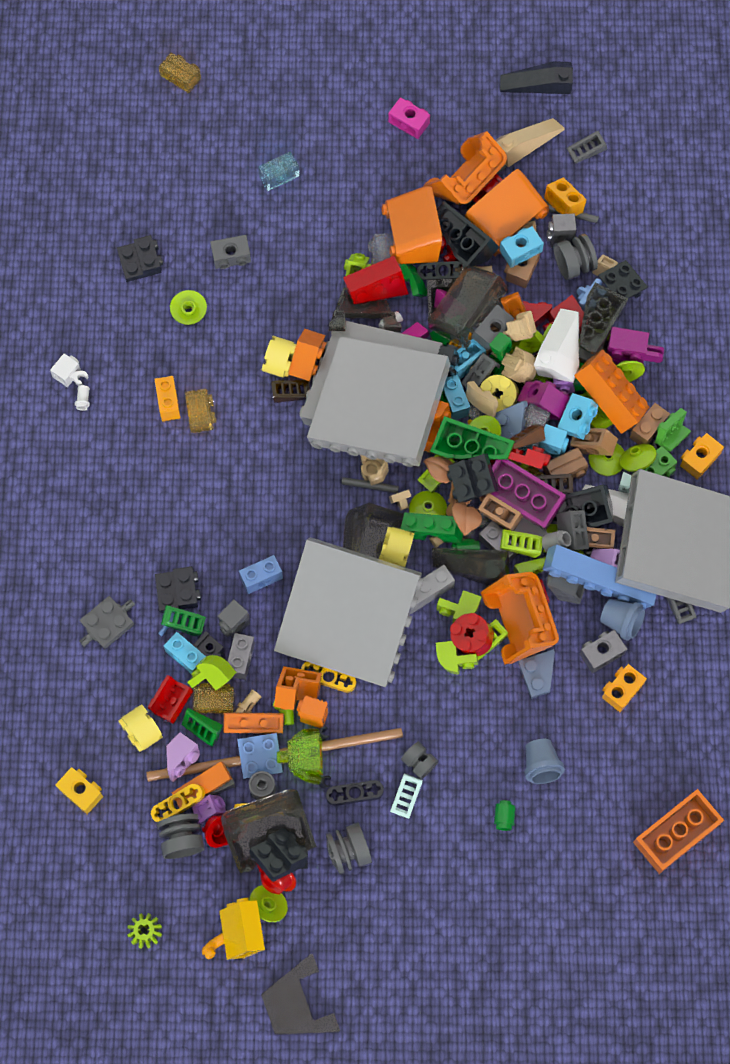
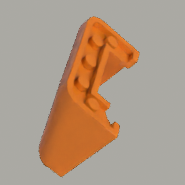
M487 131L469 137L462 144L460 152L466 161L450 178L446 174L441 179L431 178L424 184V186L432 187L435 197L460 205L468 204L505 165L507 161L505 151Z
M516 169L466 212L465 218L492 238L500 247V243L504 238L512 237L533 218H545L549 213V206L527 177L519 169ZM500 248L494 254L495 257L500 253Z
M424 186L386 200L385 204H382V215H385L386 219L390 220L393 235V246H390V256H394L398 264L438 262L442 244V233L432 187Z
M535 573L507 574L480 592L488 608L499 609L505 630L508 632L510 644L503 646L501 649L504 665L512 664L557 644L559 635L541 582Z

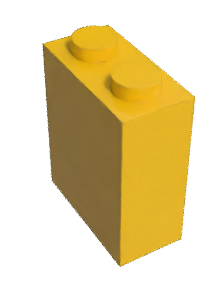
M249 898L237 899V902L229 903L226 905L227 908L219 911L227 960L246 958L265 950L257 900L249 901Z

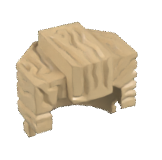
M526 311L517 314L516 320L506 323L508 330L503 331V334L510 337L511 341L533 337L537 330L532 312Z
M516 347L512 355L506 353V356H504L501 364L505 365L501 374L516 382L525 384L526 381L533 380L537 373L534 367L536 358L534 355Z
M360 455L363 464L361 466V473L364 480H369L371 486L383 482L389 471L388 463L383 459L376 458L372 460Z

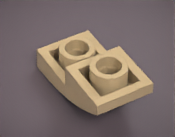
M475 381L467 382L466 397L468 401L486 415L495 417L496 409L498 408L497 398L489 390L483 392Z

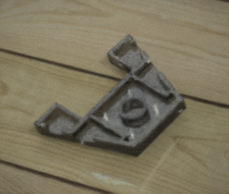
M343 288L328 330L345 331V318H382L384 330L401 332L402 326L400 322H397L396 315L390 310L386 299L354 304L347 289Z
M313 954L305 958L261 994L275 1035L341 1032L334 1013L313 1020L299 980L319 973Z

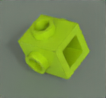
M362 253L351 254L350 258L346 259L344 265L346 276L371 266L369 264V257H365Z

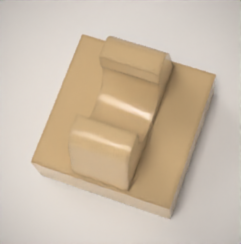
M409 490L389 496L391 504L397 502L401 511L409 508L406 498L411 497Z

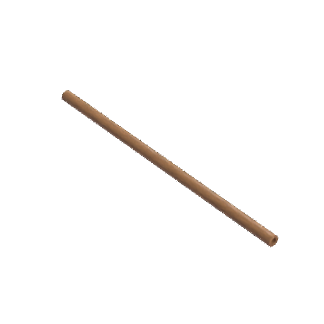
M402 728L320 742L321 752L403 738ZM319 742L281 748L279 749L280 757L282 759L299 756V753L300 755L311 754L315 750V753H317L318 750L320 752ZM240 756L191 764L182 776L205 772L221 761L229 768L241 766ZM167 768L146 772L148 782L170 778Z

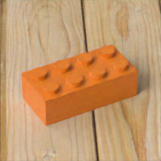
M603 349L589 358L574 375L621 434L636 425L650 408L647 401L639 395L635 386L626 379L623 371L614 364L611 356Z
M697 789L639 835L633 843L658 874H660L721 825L724 819Z

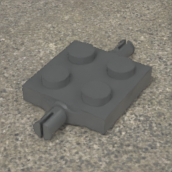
M110 596L104 599L79 620L88 633L79 640L82 646L85 647L94 640L105 650L135 625L127 614V611L135 606V603L129 599L121 606Z

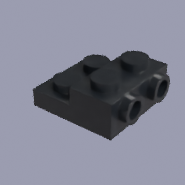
M151 235L133 239L134 243L117 247L126 282L162 273L160 266H163L161 255L156 254V250H159L156 239L152 240Z
M482 454L448 466L447 476L451 482L453 481L455 488L452 494L459 503L468 502L499 491L488 454Z
M192 566L173 569V572L155 574L160 613L164 612L167 605L182 610L198 607V601H201L200 589H196L195 583L199 582L198 573L193 570Z
M285 827L269 834L266 841L251 847L249 854L272 882L304 867L308 858L306 847L303 845L299 846L296 842L295 834L292 831L288 832Z

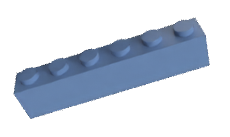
M559 545L548 548L543 570L549 572V575L563 577L569 583H579L584 585L585 589L600 591L601 595L613 596L618 598L617 600L633 604L635 602L643 605L644 610L654 606L657 594L615 583L617 567Z

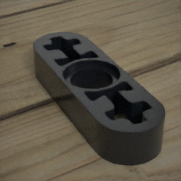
M460 261L422 263L419 265L417 273L425 280L459 279L468 277L471 273V267L467 268ZM443 265H446L449 269L448 274L445 276L440 274V268ZM461 265L466 268V271H463V275H461V272H453V268H461ZM427 266V269H435V273H427L426 276V274L423 273V270H425Z
M377 780L332 786L326 792V799L333 806L377 800L382 797L384 787ZM373 785H376V788H380L377 791V795H374L373 792H366L367 797H364L363 786H366V790H371ZM352 788H358L361 791L358 798H352L349 795V791ZM343 789H346L347 800H344V796H339L337 801L329 797L333 794V791H336L337 794H343Z

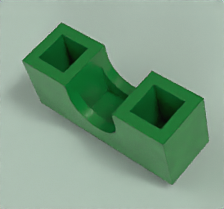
M404 512L401 529L413 532V539L426 540V536L431 535L440 538L443 542H462L463 533L457 526L453 516Z

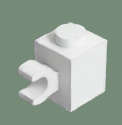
M63 354L50 370L52 377L66 387L72 381L78 386L83 385L79 378H89L85 371H81L79 361L75 357H69L66 354Z

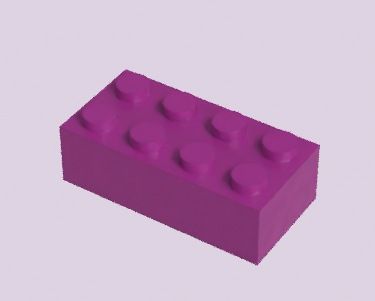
M497 459L492 466V470L499 491L493 492L491 495L516 509L525 519L546 531L566 500V495L513 462Z

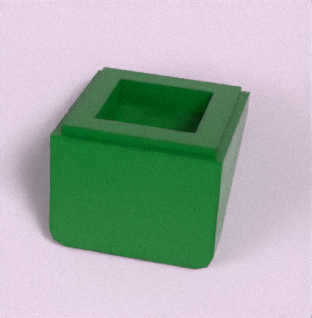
M502 332L490 343V348L498 360L502 361L506 353L513 349L511 338Z

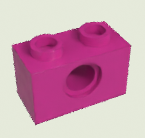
M400 97L388 113V122L419 139L430 124V114L425 109H420L413 105L411 101Z

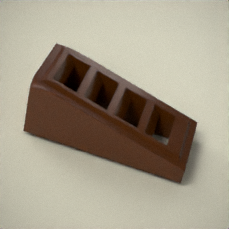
M533 424L511 437L510 440L515 441L512 449L544 441L543 425Z

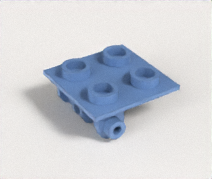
M277 733L237 739L243 779L251 778L254 773L259 771H265L269 774L283 772Z

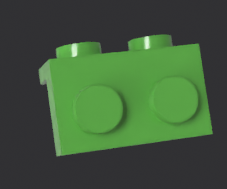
M680 408L677 412L671 413L665 422H661L657 427L656 431L658 433L655 443L663 446L669 452L691 433V430L683 426L687 413L685 410Z

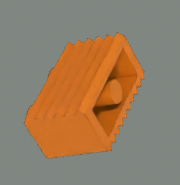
M305 696L304 700L300 699L297 707L300 722L318 728L324 727L328 715V703L326 701L323 702V700L312 699V697L308 698V696Z

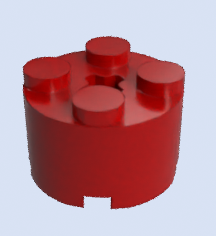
M475 613L464 614L457 618L450 627L453 644L464 654H477V656H481L490 650L494 631L491 625L481 616Z

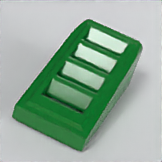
M167 605L165 606L161 625L196 637L202 634L206 617ZM171 613H174L173 621L169 622ZM180 615L182 616L180 624H177ZM187 618H188V619H189L188 626H185L186 620H187Z
M190 708L186 710L182 726L212 747L218 741L223 727L222 724ZM190 717L193 718L192 723L189 722Z

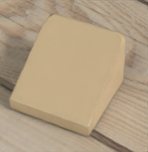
M601 255L598 259L597 270L592 271V273L598 276L617 265L618 262L605 255Z

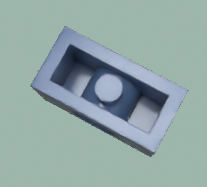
M274 555L239 570L240 579L248 594L283 579L282 570Z

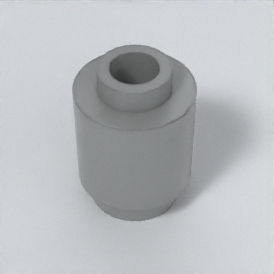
M563 530L545 534L542 538V547L546 552L548 548L554 545L567 548L571 545V536L567 531Z

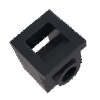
M449 344L446 347L440 345L438 354L448 356L450 362L448 374L456 376L457 372L454 367L458 365L460 358L457 352L458 347Z
M207 631L193 644L205 656L216 655L222 658L224 656V647L210 636ZM209 645H212L213 649L210 651L207 650V647Z

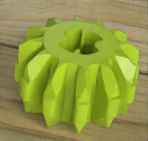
M149 913L145 919L143 914H139V921L132 918L135 925H128V929L133 932L127 935L129 938H133L131 941L133 945L139 942L138 947L142 949L144 943H146L149 949L151 948L150 941H153L154 944L158 943L155 936L162 937V933L157 932V930L162 928V925H155L158 922V918L155 917L151 920V914ZM150 927V929H147L149 933L147 935L144 933L140 935L142 933L141 928Z

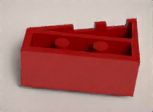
M394 256L343 277L346 289L354 304L408 295L402 270Z

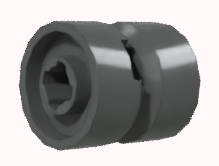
M418 741L405 752L401 760L408 767H413V772L420 779H423L439 761L431 753L427 754V749Z
M259 771L251 776L249 789L252 797L259 802H267L274 797L276 786L271 774Z

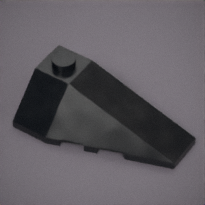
M553 61L500 75V92L571 94L573 84V67L571 62Z
M443 201L437 208L441 232L455 258L467 268L488 262L500 248L492 238Z
M602 484L566 494V500L557 514L585 510L586 525L591 527L614 522L608 486ZM556 516L550 524H557Z

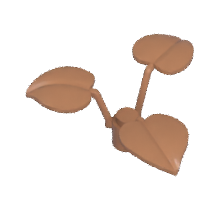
M430 457L424 460L430 475L440 483L450 482L447 476L448 466L453 464L450 460L443 457ZM452 481L450 498L448 499L450 504L446 509L447 516H453L457 526L465 536L481 524L482 517L477 509L471 506L467 507L470 501L459 503L458 500L453 498L452 491L454 485ZM487 495L480 497V501L483 502Z

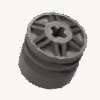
M585 233L578 235V237H572L571 243L568 240H564L554 244L555 260L564 279L569 280L578 277L580 270L584 274L588 273L589 270H597L596 252L591 240Z
M178 814L157 823L158 830H161L158 833L159 837L169 839L161 843L164 859L183 858L205 850L202 835L193 834L201 829L200 824H196L199 822L198 814Z
M358 822L346 826L347 836L342 837L339 830H335L337 840H333L330 832L326 833V847L332 864L339 874L344 873L343 863H346L349 871L352 870L351 860L355 859L359 867L372 863L366 840Z

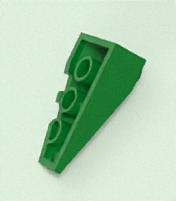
M444 416L430 452L448 459H471L482 454H488L489 459L508 460L515 441Z

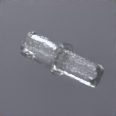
M470 406L468 416L472 417L471 420L483 415V412L476 407Z

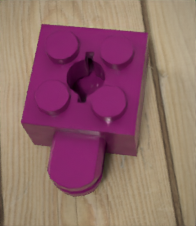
M612 327L606 353L611 356L615 365L622 361H637L642 364L644 361L660 363L663 361L664 348L648 345V332Z
M535 380L534 382H525L517 402L527 401L528 406L526 408L542 419L560 421L570 398L568 393L556 389V385L552 382L546 381V383Z

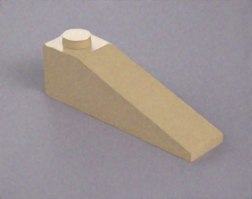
M552 118L500 136L495 141L505 151L507 155L505 165L510 167L564 131V127Z

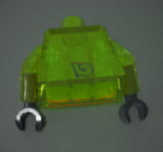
M324 726L319 730L302 729L292 737V740L287 742L288 751H277V763H288L289 770L293 772L294 776L305 782L319 785L323 789L330 787V785L324 783V780H330L331 777L329 775L320 776L323 775L322 741L329 737V735H323L322 732H325L328 728Z

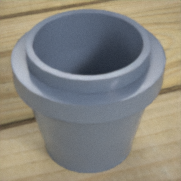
M609 599L602 611L600 622L615 630L622 639L628 641L631 638L633 639L639 632L645 617V610L643 605L637 602L633 604Z
M537 739L526 744V769L524 770L526 780L534 784H546L559 779L564 773L565 768L563 762L559 760L551 740Z

